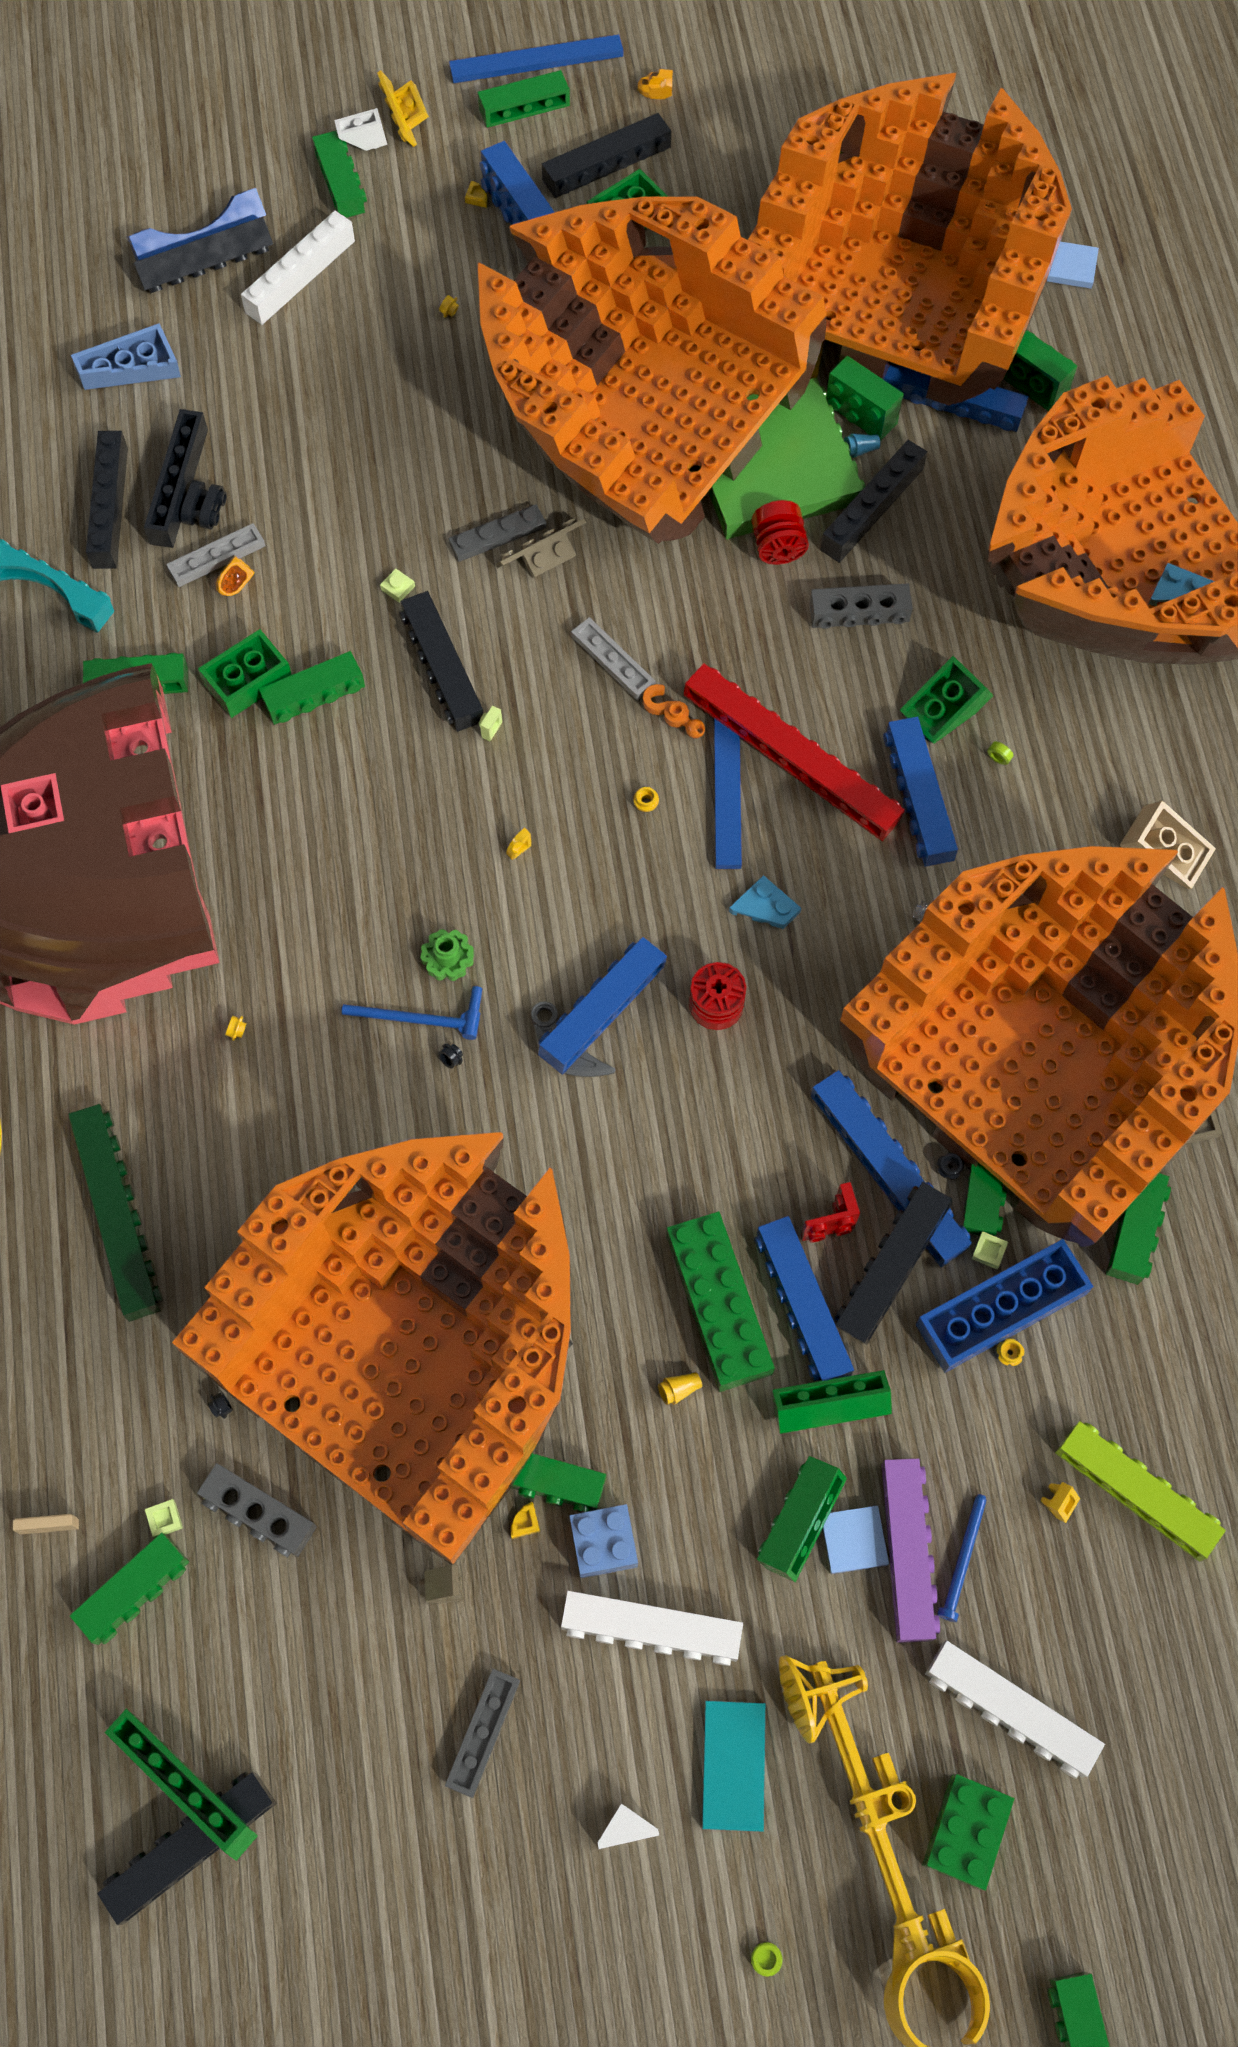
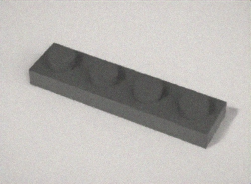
M537 504L448 539L458 562L547 527Z
M492 1669L445 1784L446 1787L474 1798L521 1680Z

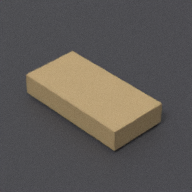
M72 1514L17 1518L13 1520V1531L19 1534L79 1529V1519Z

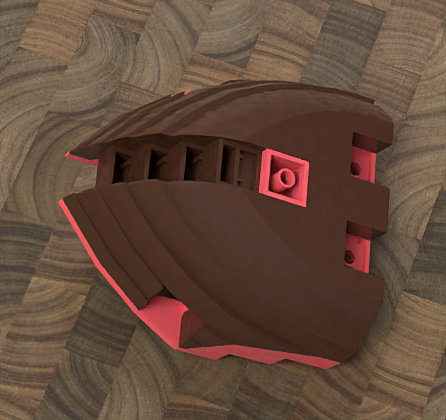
M152 663L109 673L59 692L19 713L0 727V1004L16 1011L74 1025L126 1013L124 999L173 988L171 974L220 963L210 915L197 886L166 734L172 733L163 688ZM144 745L148 747L145 753H134L138 746ZM156 840H167V843L164 847H153V844ZM12 977L29 981L13 985Z

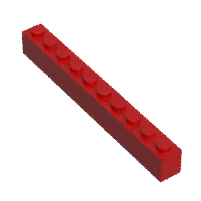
M703 663L685 683L683 696L739 735L755 749L882 842L901 821L905 809L901 807L898 801L889 799L881 793L876 785L869 784L863 780L858 772L848 769L836 756L822 750L817 742L807 739L795 726L785 723L776 712L769 711L761 705L758 699L744 693L736 683L729 682L722 677L717 669L710 668Z

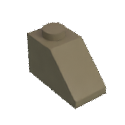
M458 1564L424 1571L425 1579H420V1597H425L427 1604L463 1602L462 1571Z

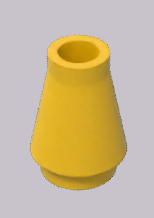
M697 1372L664 1378L663 1382L658 1384L660 1396L666 1405L670 1403L675 1405L697 1389L702 1388V1382Z

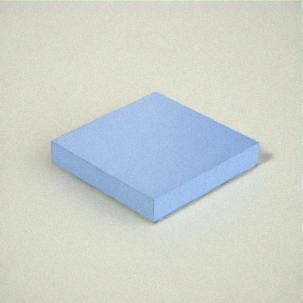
M1060 242L1047 282L1092 289L1099 248Z
M878 1506L829 1514L822 1529L831 1574L889 1565Z

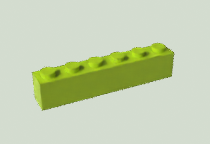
M1079 1421L1069 1432L1055 1454L1197 1561L1201 1562L1207 1559L1226 1531L1220 1526L1221 1522L1209 1513L1204 1514L1195 1507L1196 1503L1183 1494L1178 1495L1171 1489V1484L1159 1476L1154 1477L1147 1472V1467L1141 1461L1135 1458L1131 1460L1123 1454V1449L1117 1443L1111 1440L1107 1442L1099 1436V1431L1094 1426L1086 1422L1083 1424Z

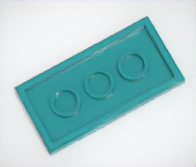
M705 1701L702 1829L764 1832L766 1703Z

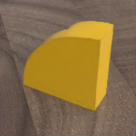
M471 181L465 196V203L487 208V194L479 183Z
M523 828L513 838L507 848L506 854L511 860L517 858L531 847V833L526 828Z
M533 1502L523 1506L515 1515L511 1525L512 1539L540 1532Z

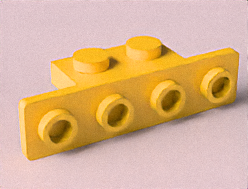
M380 70L377 72L380 79L378 85L387 96L385 102L393 111L391 114L392 119L400 128L398 134L404 142L408 141L415 147L417 143L411 129L429 117L418 89L413 81L410 80L395 91L392 82Z

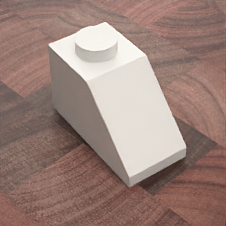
M377 108L334 120L339 139L366 151L387 145Z

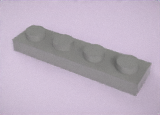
M252 523L166 565L177 586L181 587L227 565L234 555L242 558L266 545L256 526Z
M590 617L571 631V637L636 700L643 696L646 688L656 684V681Z

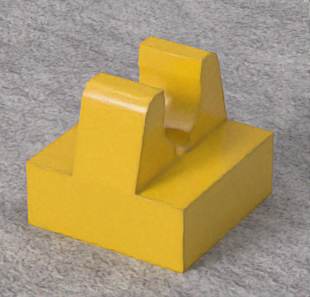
M1064 1482L1061 1485L1051 1483L1048 1487L1055 1494L1052 1499L1042 1497L1041 1502L1057 1519L1066 1523L1080 1498L1072 1486Z

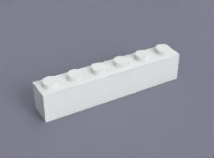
M337 211L332 212L241 294L245 313L263 325L355 242L352 222Z
M568 1591L561 1628L567 1631L566 1636L584 1639V1634L596 1636L595 1641L600 1643L613 1644L615 1639L625 1641V1647L642 1650L643 1645L655 1647L654 1652L671 1655L672 1650L684 1652V1658L701 1660V1656L713 1657V1663L730 1666L731 1661L736 1662L738 1660L743 1623Z
M948 1641L942 1643L925 1675L931 1678L929 1683L943 1692L946 1689L957 1695L955 1698L957 1702L969 1709L974 1706L982 1711L981 1717L994 1726L1000 1723L1009 1729L1007 1734L1014 1740L1022 1744L1025 1741L1035 1746L1034 1752L1047 1761L1053 1758L1062 1764L1060 1769L1064 1773L1075 1779L1078 1776L1088 1777L1105 1745Z

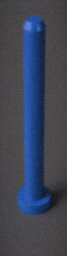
M981 1494L975 1497L944 1608H939L937 1613L940 1618L950 1622H957L959 1614L955 1611L987 1502L986 1496Z

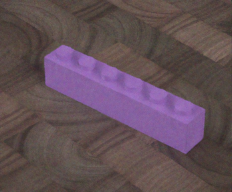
M919 1459L884 1460L881 1467L897 1643L933 1641L936 1639V1634L940 1633L939 1616L934 1615L933 1603H937L936 1585H931L930 1573H934L933 1555H928L927 1543H931L932 1536L930 1525L925 1524V1513L929 1512L928 1497L923 1496L922 1484H926L925 1467H920Z

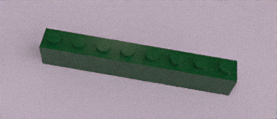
M101 1104L69 1113V1119L123 1316L131 1322L160 1312L159 1302L163 1301V1296L159 1285L154 1286L152 1276L156 1275L152 1260L147 1261L145 1251L149 1250L145 1235H140L138 1226L142 1225L138 1210H133L131 1201L135 1200L131 1185H126L124 1176L128 1175L124 1160H119L117 1152L121 1151V1146L117 1135L113 1136L110 1127L114 1126L110 1111H105Z

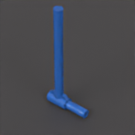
M478 986L472 987L469 1009L461 1015V1018L346 1004L342 1006V1015L458 1028L463 1038L474 1040L477 1038L481 1014L479 1008L483 989Z

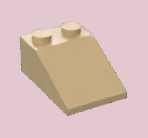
M1163 801L1144 805L1120 844L1122 848L1177 850L1176 857L1163 875L1187 889H1192L1216 849Z

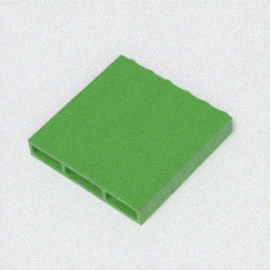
M817 377L810 379L805 393L791 410L780 404L775 407L759 427L762 442L761 448L734 481L721 474L708 490V494L726 539L753 533L752 515L758 508L772 501L788 500L795 502L801 509L803 519L844 509L865 488V483L863 479H859L857 464L855 460H851L849 445L843 441L841 426L835 422L833 407L831 404L828 405L825 388L820 386ZM752 394L747 399L751 401L757 399L759 395Z

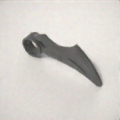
M546 1001L539 1002L532 1008V1023L535 1026L539 1041L547 1031L551 1033L557 1027V1009L552 1003ZM541 1010H548L551 1012L552 1018L547 1022H541L538 1020L537 1014ZM585 1051L564 1074L580 1077H597L614 1074L616 1070Z

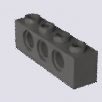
M909 583L811 589L809 602L812 628L822 629L836 626L854 627L856 625L876 626L885 623L902 624L910 622L913 609Z
M216 1463L197 1492L203 1498L202 1505L215 1513L218 1508L227 1513L225 1519L239 1528L242 1523L251 1528L249 1534L264 1543L266 1538L276 1543L273 1549L287 1558L291 1553L299 1557L317 1528L310 1520ZM231 1491H237V1501L234 1504L227 1505L225 1503L226 1495ZM262 1506V1515L256 1520H251L249 1518L251 1508ZM286 1521L287 1528L285 1532L275 1535L273 1533L275 1523Z

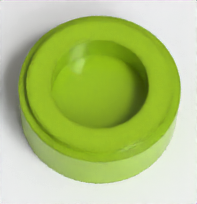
M994 741L987 750L990 758L1001 765L1009 764L1014 756L1013 752L1006 745Z
M762 1942L756 1945L751 1953V1964L758 1974L767 1977L775 1975L780 1970L783 1959L779 1948L770 1942Z

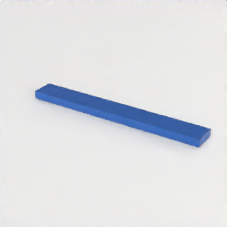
M618 34L449 61V67L453 83L623 57V47Z
M714 718L715 869H741L740 736Z

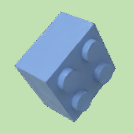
M627 1504L570 1515L580 1578L638 1567Z

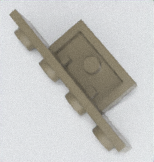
M573 518L562 524L564 529L556 532L555 528L542 534L543 540L535 543L534 539L522 544L523 550L516 554L511 550L501 555L502 561L496 563L497 568L522 556L532 578L577 556L566 533L585 524V519L577 522L576 518Z

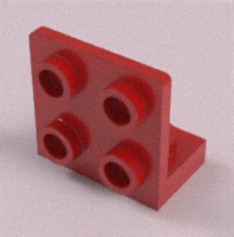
M851 1182L839 1185L838 1192L835 1195V1202L832 1203L834 1214L804 1222L801 1232L802 1241L809 1240L810 1243L824 1240L826 1235L836 1233V1236H843L852 1232V1229L856 1226L860 1211Z

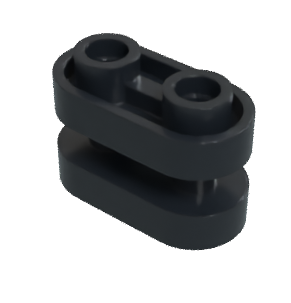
M193 480L182 505L181 522L193 526L198 519L201 528L212 530L214 526H217L220 518L219 511L221 506L226 504L227 492L224 491L223 486L211 484L209 489L206 490L205 482Z

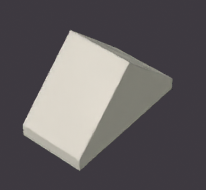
M621 1804L599 1839L598 1847L602 1849L659 1836V1832L656 1827Z

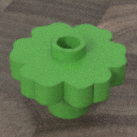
M444 929L429 935V943H425L421 947V961L426 965L428 975L439 981L445 979V977L450 981L464 977L466 975V967H470L474 963V949L468 944V937L465 934H461L458 930H453L449 934Z

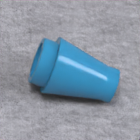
M850 434L844 438V442H847L852 458L880 448V438L878 435Z

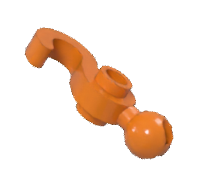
M655 684L646 688L643 694V706L647 712L653 715L664 714L665 722L669 726L677 728L686 727V733L693 739L703 736L705 732L704 723L699 719L689 718V709L685 703L681 701H666L659 704L652 702V697L664 695V685Z

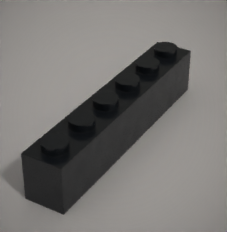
M656 113L541 163L542 180L554 198H557L671 148V129L660 114Z
M260 217L132 264L143 291L149 290L151 294L162 290V284L170 282L171 286L184 282V276L192 274V277L196 278L206 274L204 270L213 266L215 271L226 267V261L234 259L235 263L248 259V253L255 251L256 255L268 252V246L273 245V241L264 217Z
M179 410L144 525L150 545L174 547L181 524L182 505L190 484L194 480L208 432L203 412Z
M98 431L86 546V554L93 569H117L128 447L122 431Z
M908 439L823 533L820 551L840 563L922 472L928 451Z
M425 591L401 600L402 611H399L400 619L404 626L408 624L410 641L412 645L417 644L419 648L417 650L419 661L422 665L426 664L428 668L426 675L430 684L435 683L437 688L435 695L439 704L444 703L446 707L444 714L448 724H453L457 732L479 724L484 714L483 708L429 592Z
M923 1181L919 1187L914 1186L907 1197V1200L910 1201L905 1211L899 1210L893 1220V1224L896 1226L890 1235L886 1233L878 1245L881 1251L876 1259L874 1257L870 1258L864 1268V1272L867 1273L862 1282L857 1281L849 1293L852 1299L847 1306L842 1305L835 1316V1319L838 1321L836 1323L838 1329L866 1346L953 1203L952 1198Z
M244 1772L231 1782L233 1787L224 1795L221 1791L216 1793L248 1826L277 1804L259 1775L254 1772L249 1775L247 1772ZM188 1816L180 1822L182 1827L174 1834L168 1831L154 1842L156 1848L147 1855L144 1851L139 1853L128 1862L130 1865L129 1869L121 1875L119 1872L112 1874L102 1883L104 1888L97 1894L117 1926L128 1922L220 1849Z

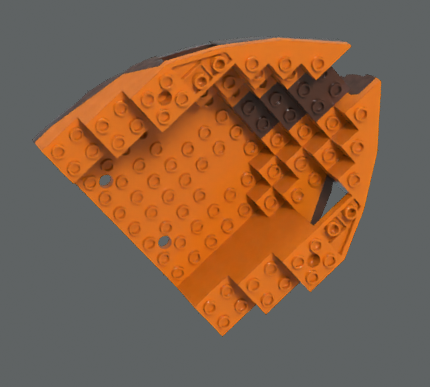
M956 73L889 83L839 99L799 118L781 147L778 172L760 201L757 225L748 239L780 256L783 275L786 278L823 296L826 311L825 339L842 345L839 363L846 356H849L882 379H884L891 363L930 375L931 379L926 398L945 405L966 401L984 393L989 388L995 390L1005 377L1030 324L1072 210L1061 172L1041 134L1003 88H1000L986 114L984 125L978 121L968 120L956 114L946 112Z
M637 197L584 204L510 225L509 228L517 247L521 249L528 265L513 281L479 262L478 282L480 325L496 380L517 422L530 438L534 440L547 461L558 467L575 487L592 501L611 511L637 532L658 544L661 541H672L691 535L705 517L701 499L721 474L734 481L761 448L762 442L759 427L775 407L780 404L791 410L805 393L814 371L822 342L825 340L826 311L823 296L786 278L783 275L780 256L741 237L737 216L699 197ZM644 226L668 238L671 247L653 246L644 248L646 246ZM752 394L759 395L757 399L751 401L747 399ZM693 466H701L699 471H689Z
M1104 376L1064 392L1032 432L1007 480L988 549L987 561L990 562L991 572L993 576L996 575V582L999 587H1005L1007 592L1014 596V604L1017 605V613L1022 618L1023 625L1036 636L1088 652L1140 663L1194 665L1238 659V522L1190 454L1205 415L1180 380L1153 390L1145 378L1116 388L1109 376ZM1187 498H1194L1198 503H1191ZM1167 563L1215 581L1170 601L1158 602L1157 606L1149 605V601Z
M1090 846L1025 854L963 871L926 908L922 922L884 959L881 972L844 1007L840 1019L842 1038L847 1042L867 1078L891 1101L899 1093L937 1125L932 1136L950 1153L958 1155L963 1164L970 1170L972 1164L975 1167L981 1164L1016 1194L1021 1200L1015 1210L1036 1228L1058 1238L1078 1243L1081 1247L1091 1246L1099 1240L1222 1103L1231 1089L1238 1049V952L1226 893L1222 887L1193 917L1155 887L1176 857L1177 850ZM937 1082L942 1086V1091L940 1093H933L929 1090L928 1084ZM1012 1155H1022L1025 1158L1026 1164L1024 1166L1015 1165L1011 1159Z
M501 1132L411 1139L336 1159L276 1185L237 1231L243 1242L204 1287L209 1293L210 1298L172 1342L192 1364L258 1418L261 1417L297 1445L306 1456L384 1513L402 1531L451 1565L459 1558L510 1490L531 1457L535 1447L543 1438L547 1423L553 1417L561 1401L571 1333L570 1254L553 1170L551 1168L548 1169L528 1196L494 1173L499 1162L500 1150L503 1148L504 1137ZM355 1184L361 1189L360 1191L348 1193ZM292 1397L299 1398L301 1402L299 1409L294 1412L287 1411L285 1408L286 1401ZM382 1466L388 1467L391 1471L389 1479L384 1482L377 1481L374 1477L375 1471Z

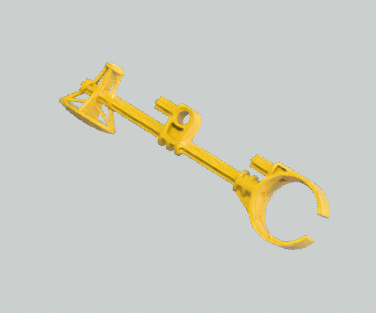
M787 1655L781 1656L779 1658L780 1683L784 1689V1700L788 1703V1711L804 1740L809 1744L815 1742L828 1719L853 1791L850 1804H855L857 1813L854 1815L855 1818H860L862 1824L859 1827L860 1832L866 1833L870 1839L897 1917L896 1923L893 1925L892 1972L887 1980L884 1991V2010L891 2030L906 2047H930L919 2041L908 2026L904 2014L903 1996L907 1980L919 1964L927 1961H939L954 1970L966 1986L971 2002V2020L961 2042L964 2045L976 2044L984 2033L989 2018L990 2000L985 1981L978 1969L970 1962L963 1939H955L945 1909L928 1914L939 1947L934 1948L933 1944H928L926 1936L929 1934L928 1930H923L921 1921L924 1920L923 1916L916 1914L913 1909L886 1833L887 1822L906 1816L913 1811L916 1804L915 1794L907 1786L906 1781L899 1782L889 1753L872 1758L883 1789L876 1791L870 1787L842 1708L843 1702L859 1693L867 1691L868 1680L864 1670L860 1665L830 1669L826 1661L808 1666ZM796 1667L812 1674L816 1685L815 1689ZM852 1672V1678L837 1683L833 1682L831 1677L833 1674ZM803 1683H804V1685L808 1688L809 1691H805V1688H804V1686H803ZM852 1684L856 1685L857 1690L839 1699L838 1689ZM818 1696L821 1699L825 1713L816 1727ZM811 1698H812V1710H811L810 1703H809V1699H811ZM893 1793L901 1798L902 1807L900 1810L892 1804L891 1798Z

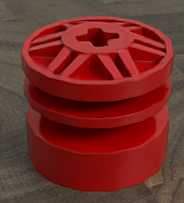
M788 500L772 501L758 508L752 515L751 523L756 537V546L758 547L759 557L763 562L773 565L787 564L799 559L808 550L809 542L806 537V530L803 527L802 512L799 505L795 502Z
M714 962L706 964L696 972L692 978L689 1007L691 1015L698 1024L707 1029L722 1030L738 1022L743 1014L747 989L745 978L740 971L728 963ZM716 989H720L721 993H716Z

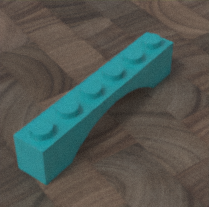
M0 539V581L10 579L28 580L45 585L59 593L69 603L79 624L97 633L101 630L114 613L111 598L105 592H97L91 589L84 581H76L70 578L66 572L62 570L57 571L51 568L45 561L41 559L37 561L24 550H16L6 541Z

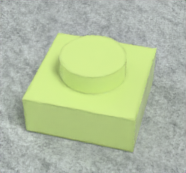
M395 569L380 584L383 592L400 603L415 587V582Z
M492 706L488 713L482 715L479 721L482 738L488 741L492 740L502 724L501 709Z
M982 1232L971 1259L998 1269L1008 1242Z
M174 1499L145 1509L153 1538H156L160 1533L166 1535L183 1529Z

